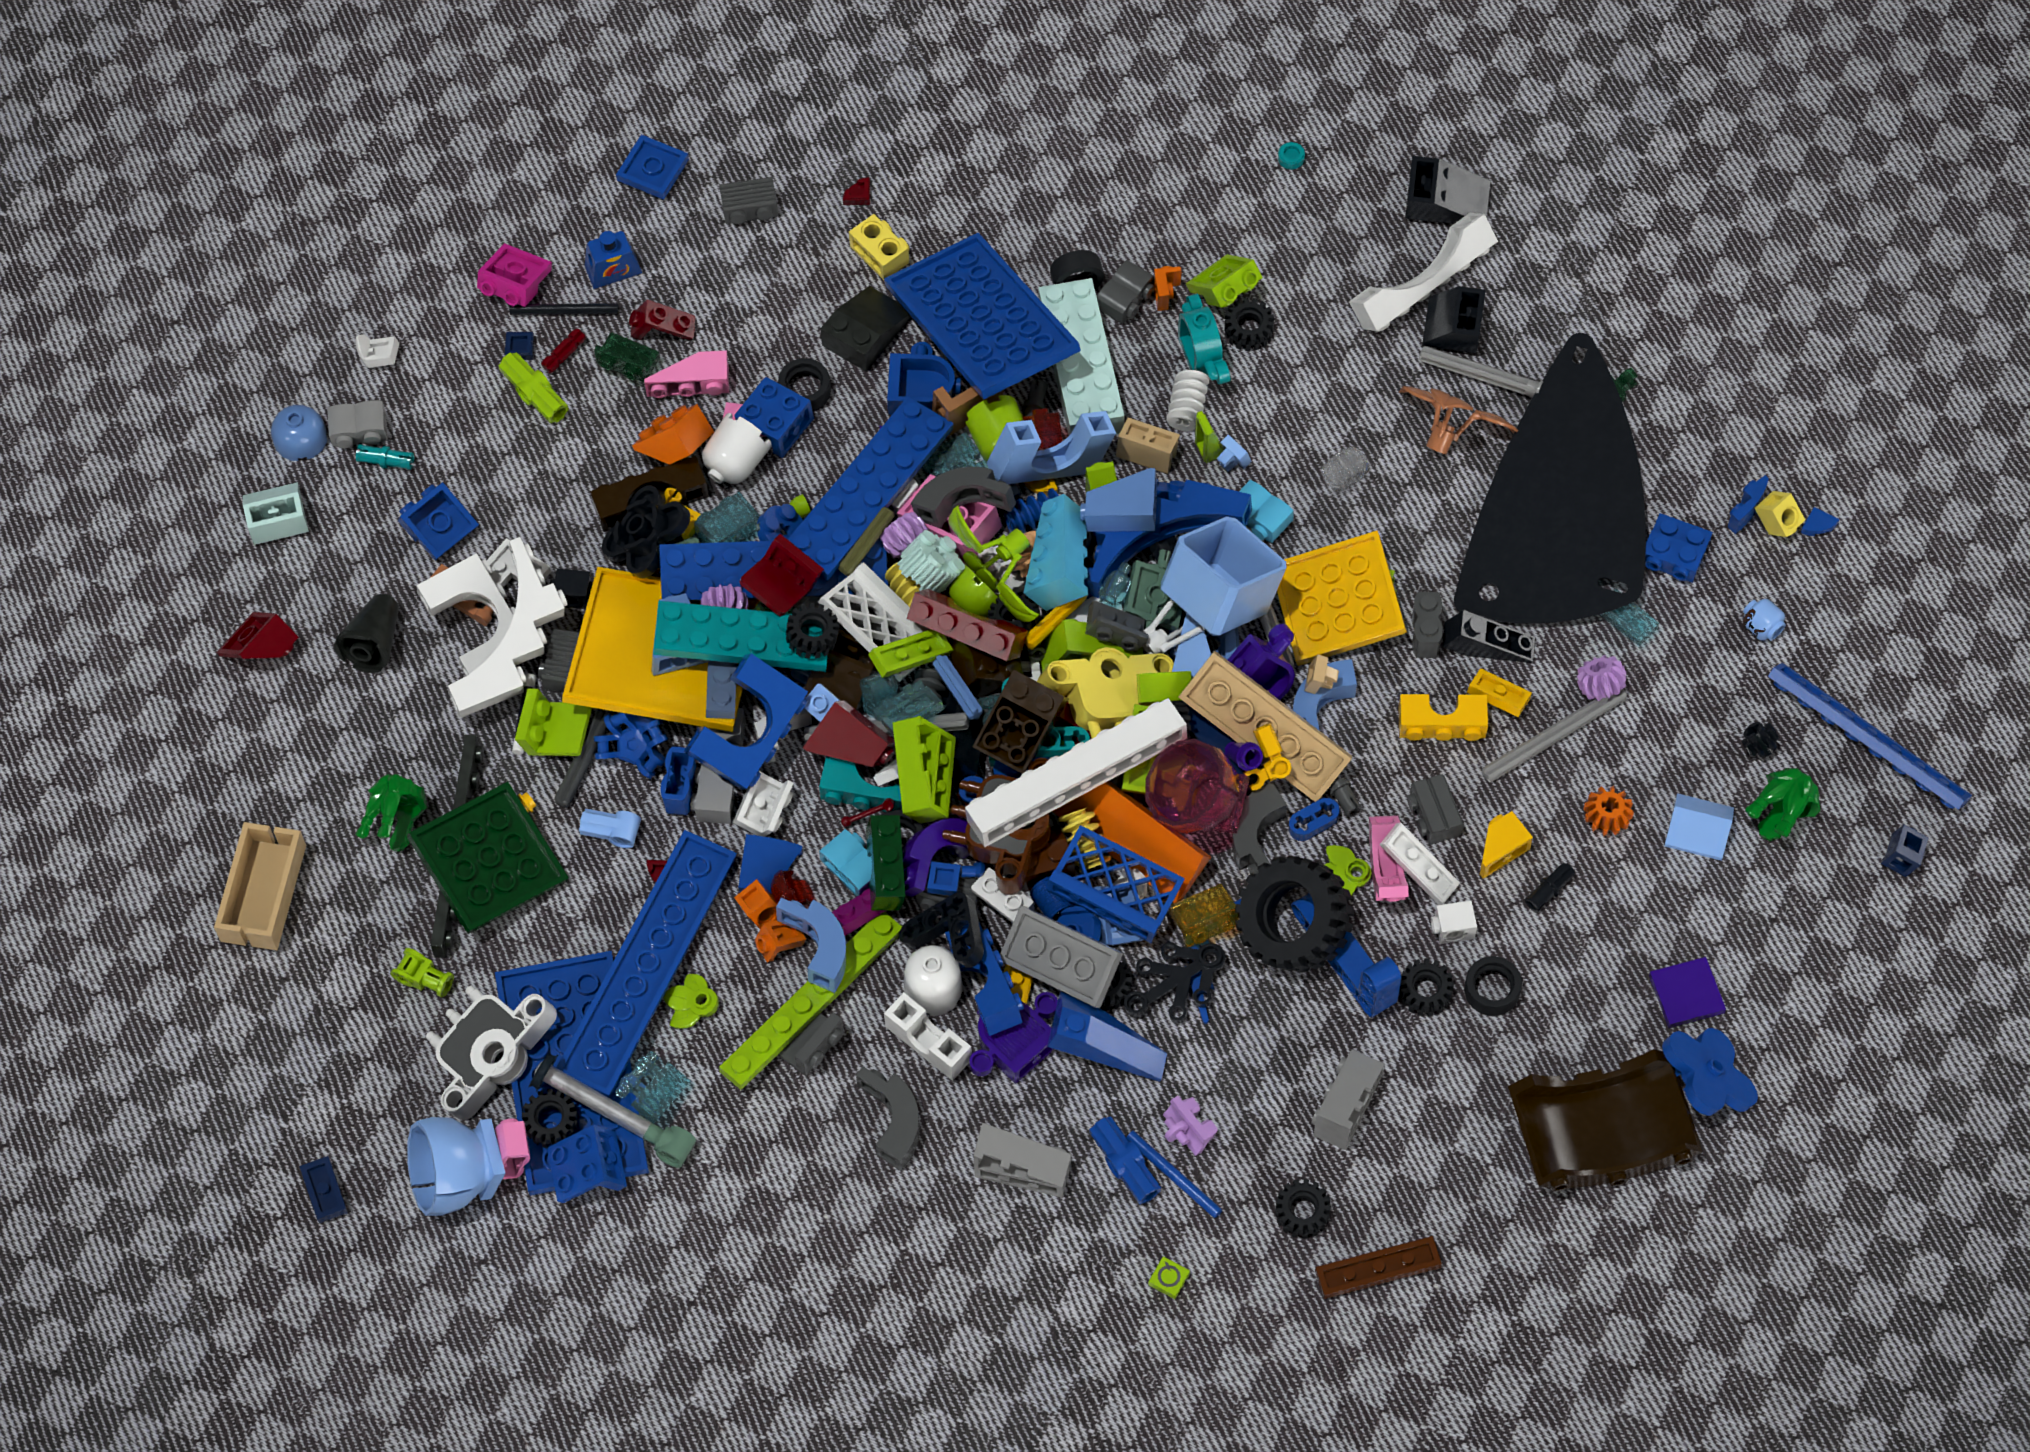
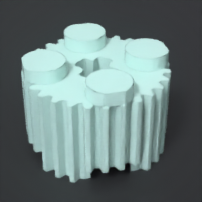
M924 530L901 553L902 559L897 563L900 566L899 570L902 571V575L906 578L911 576L912 580H915L916 584L921 586L919 588L920 591L931 589L938 593L943 592L965 569L964 563L958 558L959 555L955 553L956 543L948 536L939 538L937 534L934 535L928 530Z

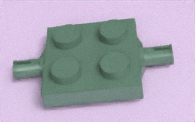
M1164 549L1159 550L1157 564H1148L1136 560L1132 566L1123 611L1145 619L1144 629L1151 625L1170 600L1161 590V580L1171 555L1170 551L1166 552ZM1174 603L1157 627L1171 631L1177 630L1180 624L1182 608Z

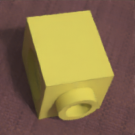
M1772 491L1755 507L1769 535L1788 537L1797 531V527L1805 521L1791 493Z

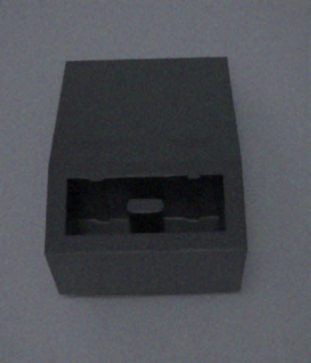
M1412 156L1405 219L1455 224L1470 212L1485 214L1487 218L1491 180L1439 158Z

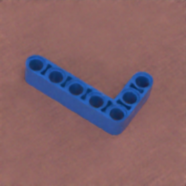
M1310 893L1291 903L1292 911L1305 931L1309 929L1314 917V903ZM1346 932L1344 939L1348 942L1345 947H1338L1335 950L1338 956L1332 961H1327L1365 1013L1372 1018L1397 1003L1402 979L1401 973L1395 962L1388 956L1374 964L1353 934Z

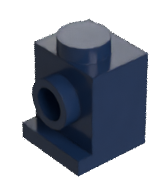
M1903 824L1892 833L1886 855L1882 859L1881 864L1907 877L1921 866L1929 838L1919 833L1916 829Z

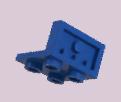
M767 377L761 381L734 415L736 421L739 417H742L761 430L762 435L770 438L773 454L781 458L785 456L814 419L809 399Z
M591 1125L547 1148L556 1197L560 1203H565L598 1186L615 1191L627 1187L616 1131Z

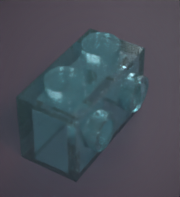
M737 492L733 496L724 498L717 507L702 513L694 522L696 536L702 543L741 542L760 529V523L757 524L759 514L743 495Z

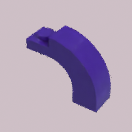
M949 818L937 821L915 833L904 844L902 855L903 865L906 866L904 869L906 896L913 897L925 890L930 862L936 852H946L962 859L970 856L967 845L950 842L942 838L944 830H955L965 833L968 823L966 819Z

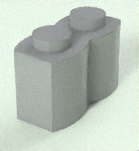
M370 400L357 404H338L327 408L329 438L332 446L345 449L358 443L376 445L381 441L387 440L386 410L382 401Z

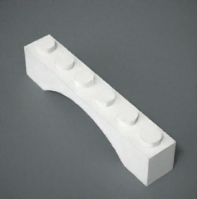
M1470 212L1449 228L1446 240L1439 254L1430 266L1417 277L1394 287H1368L1350 300L1349 303L1362 328L1376 332L1389 327L1390 321L1408 313L1413 304L1428 298L1432 290L1447 284L1451 280L1450 277L1456 272L1467 269L1471 265V261L1487 254L1491 250L1490 247L1497 243L1498 240L1485 214Z

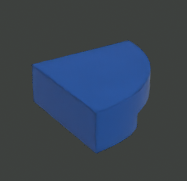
M1814 507L1800 533L1815 536V534L1831 532L1838 525L1840 519Z

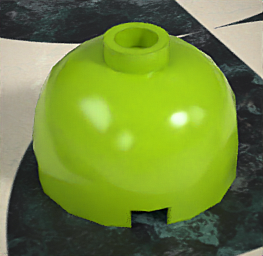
M965 565V569L949 585V595L957 606L973 614L986 618L989 617L988 610H991L990 605L992 603L996 604L998 596L970 568Z

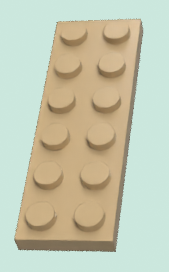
M1215 650L1179 695L1181 700L1237 743L1253 742L1259 746L1253 730L1271 723L1282 747L1280 754L1289 760L1292 767L1290 774L1284 779L1314 802L1322 797L1353 757ZM1263 756V759H1262V762H1263V763L1269 761V758H1268V757H1267V758H1264V756Z

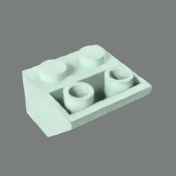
M298 482L243 495L245 518L254 545L309 532Z

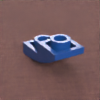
M1766 475L1758 481H1750L1743 489L1741 503L1731 510L1728 528L1734 534L1738 533L1755 515V507L1763 500L1769 480Z

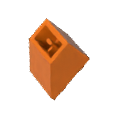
M698 404L689 408L683 405L674 410L670 417L666 418L665 415H661L651 422L652 426L638 434L640 438L632 447L637 452L670 465L690 456L714 433V430Z

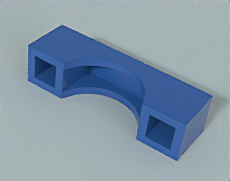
M979 923L984 949L983 957L972 968H966L960 962L959 967L960 971H974L988 978L983 989L974 998L979 1015L989 1036L1023 1023L1019 1011L1023 1010L1024 1007L1019 994H1012L1010 990L1014 986L1008 971L1002 973L1000 969L1004 964L999 951H992L990 947L994 943L988 928L982 930ZM969 924L962 928L960 935L967 931ZM947 931L945 935L950 951L953 954L950 933Z

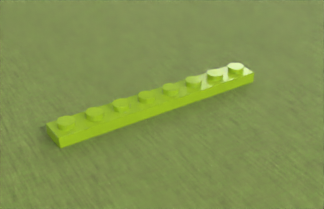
M885 912L870 920L846 944L845 973L836 992L833 993L807 981L719 1066V1072L742 1090L899 937V931L902 926Z

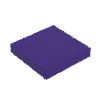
M1706 957L1650 971L1649 978L1668 1028L1725 1014L1726 1007Z

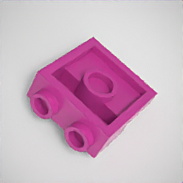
M504 243L478 270L477 288L486 296L496 295L503 298L511 306L518 304L525 307L537 295L539 283L551 272L552 262Z

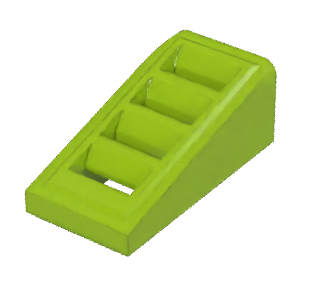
M1200 411L1196 415L1195 444L1204 462L1208 463L1217 460L1224 450L1206 415Z

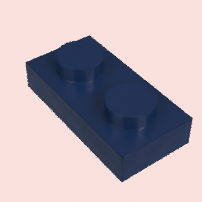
M329 1156L299 1166L319 1223L348 1213Z

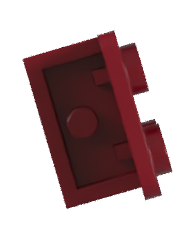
M779 534L771 543L765 556L741 577L739 583L778 616H783L813 589L824 569L783 535Z

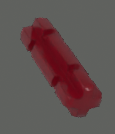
M578 328L573 330L568 335V338L564 339L550 353L551 355L541 362L542 367L548 373L554 372L560 366L559 364L563 363L586 340L585 334Z

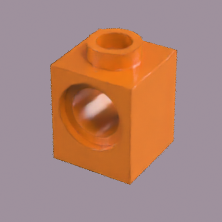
M757 879L734 897L746 915L760 929L764 923L777 920L776 906L778 902Z

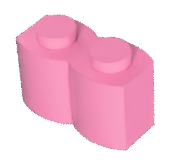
M510 1118L501 1121L495 1128L506 1173L503 1179L518 1178L524 1172V1165L530 1161L525 1122Z

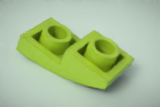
M1191 671L1136 674L1138 703L1162 702L1167 698L1170 701H1183L1179 698V695L1191 681Z

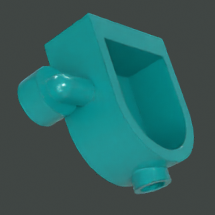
M1198 293L1186 296V302L1182 305L1183 313L1179 314L1178 340L1190 370L1205 373L1211 380H1216L1219 385L1230 382L1229 369L1222 358L1223 351L1219 330L1211 310L1207 306L1203 307Z

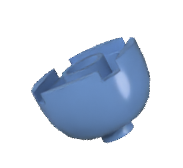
M291 405L285 407L276 415L271 426V438L276 451L283 458L291 461H298V458L305 457L311 459L318 455L327 443V429L322 417L313 408L305 405Z

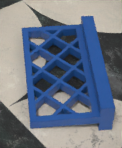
M1080 825L1056 870L1050 876L1046 890L1152 943L1185 878ZM1081 836L1092 840L1096 850L1081 854L1078 847ZM1075 850L1076 856L1070 857ZM1111 851L1119 854L1122 863L1107 867L1103 854ZM1098 855L1102 869L1087 873L1083 859ZM1078 861L1082 875L1071 877L1062 871L1066 864ZM1135 865L1145 867L1148 877L1133 881L1129 867ZM1124 869L1128 882L1113 886L1109 873ZM1104 874L1109 888L1102 890L1093 888L1089 878ZM1166 878L1176 883L1172 891L1159 894L1155 881ZM1150 882L1155 896L1140 900L1135 886ZM1131 888L1135 901L1127 904L1118 901L1116 891ZM1166 898H1167V900H1166V902H1165V904H1164V906H1163L1162 899H1166ZM1157 901L1160 909L1157 919L1155 920L1145 915L1142 905Z

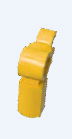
M1271 723L1253 730L1264 758L1268 757L1269 761L1263 763L1259 769L1256 768L1243 772L1244 776L1256 774L1258 777L1257 782L1249 786L1251 790L1260 789L1266 780L1271 782L1278 778H1285L1291 772V763L1288 759L1281 756L1282 747Z

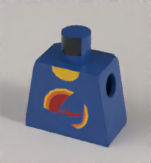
M605 231L601 233L599 238L587 243L585 269L593 289L642 273L634 250L623 231L616 233Z

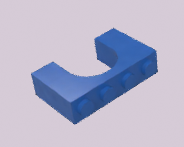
M752 653L746 654L730 679L756 696L762 703L766 712V726L761 737L747 747H739L729 743L703 726L697 729L683 751L739 789H747L748 786L752 788L761 776L759 772L760 767L764 762L768 763L777 750L774 745L779 737L783 739L790 731L792 724L789 722L794 714L798 715L805 707L807 700L804 698L808 693L807 690Z

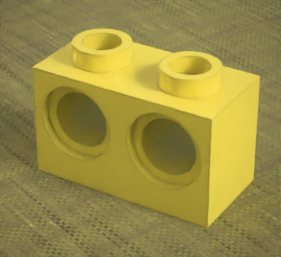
M875 214L849 231L850 247L883 280L909 264L910 249L907 242L901 237L898 238L892 232L889 224L885 220L881 221Z

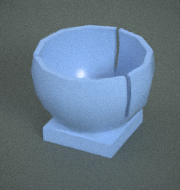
M430 1117L416 1121L411 1125L407 1141V1165L411 1187L435 1184V1186L412 1189L417 1206L425 1216H442L460 1210L467 1206L478 1194L480 1201L492 1199L506 1174L492 1119L480 1120L474 1129L453 1118Z

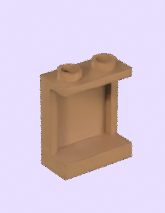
M942 386L933 391L932 411L946 418L948 422L954 423L953 430L947 436L949 437L967 426L965 421H968L967 412L984 400L973 387L951 398ZM1004 390L984 400H987L989 404L1000 401L998 396L1003 395Z

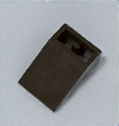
M839 629L835 648L833 651L829 649V654L827 655L826 672L811 671L804 688L808 691L805 698L817 684H822L840 701H846L859 712L880 674L868 656L869 652L850 633Z
M1013 669L973 748L1023 774L1056 725L1069 698Z

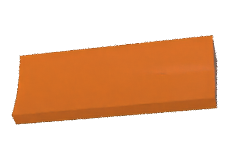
M1111 781L1105 782L1052 811L1059 817L1086 808V812H1095L1096 815L1089 822L1099 823L1100 826L1093 832L1103 834V837L1185 878L1173 901L1176 905L1180 904L1211 859L1210 855L1127 793L1121 791ZM1113 851L1108 852L1110 856L1122 863L1119 854ZM1141 865L1130 867L1132 870L1138 869L1145 877H1148L1145 867ZM1166 878L1155 881L1161 894L1172 891L1176 884Z

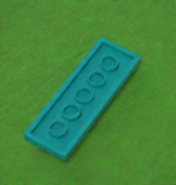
M658 601L653 655L740 663L746 654L752 653L771 667L826 672L827 655L824 656L822 652L820 658L815 659V655L811 654L810 659L805 658L806 653L802 652L801 656L796 654L797 648L794 650L789 648L790 643L786 642V628L790 615L788 613L778 616L776 613L768 611ZM807 625L801 629L804 634L812 637L823 634V630L814 625Z

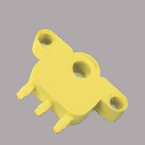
M1104 647L1095 651L1089 660L1053 661L1039 676L1037 682L1069 698L1068 703L1075 723L1079 727L1089 730L1091 739H1093L1101 730L1111 729L1121 724L1128 716H1131L1134 704L1150 706L1155 703H1138L1136 674L1172 672L1174 662L1169 656L1161 653L1131 655L1128 658L1123 652L1115 648Z

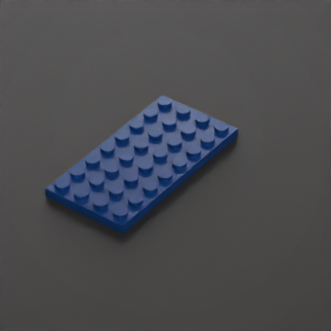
M979 233L884 278L886 288L983 400L1081 351L1079 342Z
M612 950L495 972L498 997L513 1011L531 994L542 996L557 1011L554 1024L532 1049L527 1050L528 1062L525 1071L521 1077L512 1082L518 1121H523L522 1112H525L523 1106L525 1103H530L529 1097L532 1095L535 1098L538 1097L536 1088L533 1086L529 1087L537 1066L550 1051L553 1056L558 1055L553 1064L554 1067H557L614 961ZM542 1007L537 1010L536 1015L541 1012ZM629 1060L610 1099L639 1115L633 1073ZM545 1082L538 1089V1091L542 1090L543 1094H548L547 1089H553V1092L557 1093V1089ZM571 1098L579 1119L577 1120L578 1129H574V1133L591 1125L616 1131L625 1177L649 1173L643 1138ZM555 1109L545 1110L539 1117V1124L545 1128L556 1127L562 1119V1114ZM527 1136L530 1161L524 1165L529 1196L555 1191L547 1148H543L541 1143L536 1145L532 1138L529 1139Z

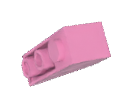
M727 350L698 352L645 378L644 384L647 397L663 398L675 395L690 397L697 394L715 396L721 393H729Z

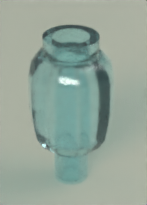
M1122 562L1118 570H1114L1106 577L1099 591V602L1115 608L1124 601L1130 587L1128 573L1131 566L1128 563Z

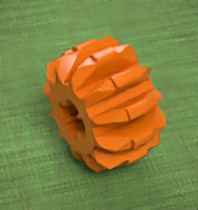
M1614 785L1610 787L1609 792L1601 786L1597 793L1591 792L1589 794L1588 802L1584 804L1583 810L1586 812L1585 821L1592 823V831L1600 828L1602 829L1603 836H1605L1608 830H1611L1616 836L1619 834L1620 828L1624 830L1628 828L1629 820L1633 818L1634 812L1631 809L1632 799H1625V790L1617 794L1615 793Z

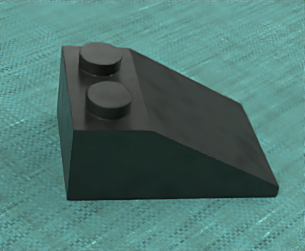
M868 286L837 308L820 328L822 346L867 372L911 319V315L899 302Z

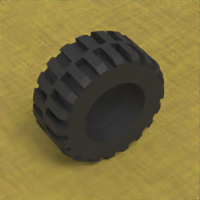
M1297 856L1273 858L1271 864L1264 862L1258 866L1257 870L1259 873L1257 875L1251 873L1247 877L1246 882L1249 884L1246 889L1241 887L1238 896L1242 897L1241 903L1235 905V913L1240 916V920L1235 921L1238 931L1243 932V935L1240 936L1243 945L1251 947L1249 953L1253 957L1261 959L1262 963L1291 972H1308L1310 968L1318 969L1324 966V960L1332 961L1337 957L1338 954L1335 950L1338 947H1345L1348 942L1344 939L1345 934L1352 931L1353 924L1349 923V916H1354V907L1348 905L1347 902L1352 897L1349 890L1342 888L1345 882L1341 877L1333 874V870L1325 865ZM1296 887H1303L1310 893L1314 903L1313 921L1303 936L1288 942L1283 940L1275 925L1276 908L1281 898L1288 891Z

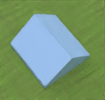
M1677 793L1664 846L1722 861L1733 820L1734 807Z

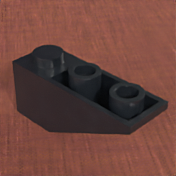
M1462 610L1445 622L1443 647L1465 656L1532 663L1535 636Z

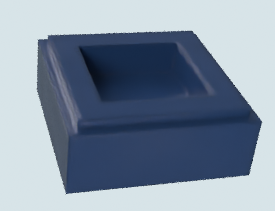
M506 332L504 356L517 352L524 360H533L534 333Z

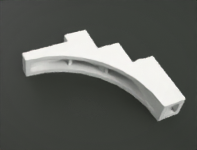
M520 537L509 541L518 581L517 605L510 627L500 645L483 664L469 675L448 685V693L459 718L523 693V683L527 682L521 666H515L544 654V644H547V640L542 629H536V627L564 616V606H567V601L562 590L557 591L554 583L542 587L546 584L540 569H534L531 562L534 559L533 552L528 543L523 544Z

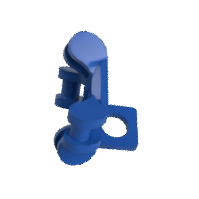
M620 712L615 715L608 714L604 716L605 725L613 734L593 736L598 748V753H595V759H621L637 765L638 770L645 777L651 779L655 775L654 770L657 766H662L665 763V757L655 748L669 740L667 735H663L659 728V725L664 723V720ZM625 723L629 728L622 731L620 725ZM617 740V751L609 752V741ZM647 756H649L650 758L647 762H645L644 760Z

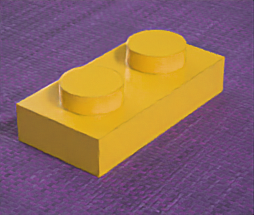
M1481 668L1467 690V693L1470 695H1487V703L1516 717L1520 716L1532 695V692Z

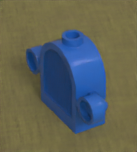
M926 342L915 343L911 348V354L890 353L887 394L888 415H892L907 396L932 410L933 391L943 386L951 398L955 397V394L961 393V378H955L952 366L945 359L933 355L930 344Z

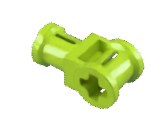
M405 948L403 951L404 957L397 968L391 970L390 975L408 987H415L422 991L425 986L437 992V996L441 998L446 996L452 986L454 974L451 972L444 973L435 969L433 962L414 949Z

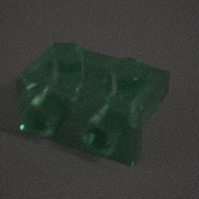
M612 332L602 347L597 345L594 349L596 362L602 368L615 370L630 380H639L643 383L644 379L650 376L660 359L659 351Z

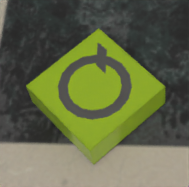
M1163 1256L1148 1281V1285L1176 1299L1190 1274V1270Z

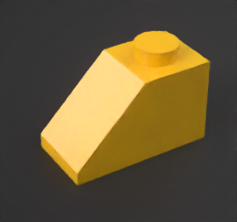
M1513 811L1504 816L1502 814L1497 815L1488 824L1480 869V876L1483 879L1531 848L1533 837Z

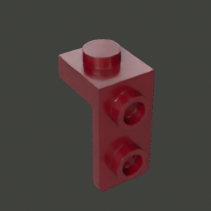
M647 299L637 310H633L630 315V337L641 340L653 328L683 339L692 340L694 338L696 317L693 314Z

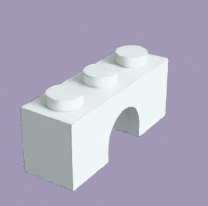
M904 992L884 1013L885 1027L952 1081L969 1064L970 1056L972 1055L971 1046L949 1028L946 1032L938 1029L927 1017L926 1010Z

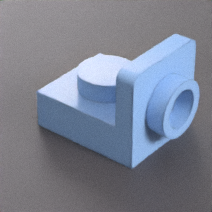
M817 684L805 698L807 703L804 708L821 722L834 702L840 700L822 684Z

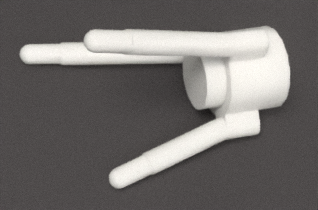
M1170 599L1151 625L1143 630L1144 633L1149 635V638L1142 647L1147 654H1164L1170 648L1201 633L1205 629L1200 625L1181 636L1179 635L1182 632L1183 626L1169 635L1162 629L1156 631V627L1175 603Z

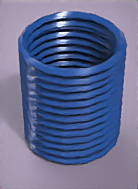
M1049 876L1036 883L1032 887L1030 895L1042 914L1057 921L1062 916L1060 914L1062 910L1075 906V904L1046 890Z

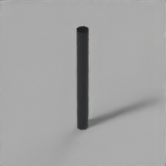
M619 303L527 304L525 307L517 304L515 306L509 305L510 315L619 314Z

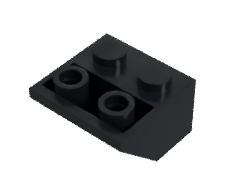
M1457 286L1429 297L1422 346L1477 353L1486 290Z

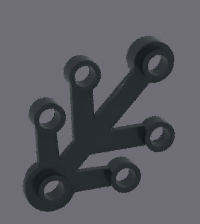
M1173 942L1163 944L1161 947L1162 958L1167 962H1174L1178 958L1193 961L1186 967L1157 963L1149 958L1140 959L1136 964L1139 976L1149 978L1152 975H1159L1169 978L1144 994L1139 991L1130 992L1124 999L1126 1012L1132 1017H1141L1147 1013L1148 1005L1177 987L1174 1003L1169 1008V1017L1173 1023H1183L1187 1018L1185 1006L1191 978L1201 971L1199 989L1194 992L1193 997L1198 1007H1208L1212 1002L1210 988L1213 974L1224 966L1226 960L1224 950L1217 944L1208 943L1200 949L1177 946ZM1169 948L1175 950V953L1171 956L1165 954V951ZM1210 955L1216 957V960L1212 963L1206 961V958ZM1144 964L1151 966L1148 971H1141L1140 968ZM1200 994L1208 996L1205 1001H1199L1197 998ZM1140 1003L1142 1008L1140 1010H1133L1132 1005ZM1176 1010L1183 1011L1181 1017H1174L1172 1014Z

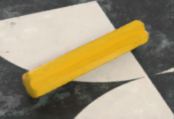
M1087 596L1055 607L1028 632L1024 643L1027 648L1032 650L1087 599Z

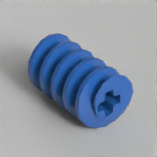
M1050 488L1047 496L1043 492H1038L1037 500L1032 495L1027 497L1026 503L1022 499H1017L1016 508L1014 506L1011 512L1006 510L1004 512L1009 533L1016 528L1024 534L1026 533L1027 525L1033 531H1036L1043 502L1059 496L1053 488Z

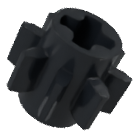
M1755 722L1745 729L1743 733L1745 739L1741 740L1751 757L1756 754L1760 757H1767L1776 750V741L1780 737L1769 722L1764 726L1761 722Z

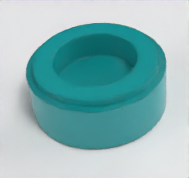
M1288 142L1279 148L1278 162L1282 167L1293 170L1303 165L1305 150L1300 144Z

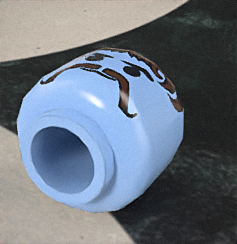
M1762 599L1758 602L1752 600L1743 610L1745 614L1743 626L1761 641L1767 639L1770 641L1774 640L1786 626L1784 623V612L1769 599Z

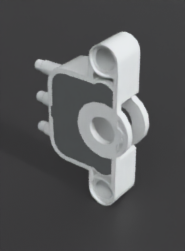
M468 986L465 993L473 1003L465 1013L461 1015L453 1009H448L446 1016L454 1025L444 1037L441 1038L433 1031H429L426 1034V1039L436 1048L438 1062L455 1077L441 1096V1105L445 1110L460 1120L470 1119L497 1089L496 1085H507L521 1077L527 1067V1050L535 1046L554 1024L557 1017L555 1007L538 994L528 995L513 1011L499 998L493 995H483L478 989ZM542 1007L541 1012L536 1015L537 1010ZM504 1051L501 1060H499L497 1063H494L496 1056L500 1052ZM462 1099L461 1104L456 1107L458 1101Z

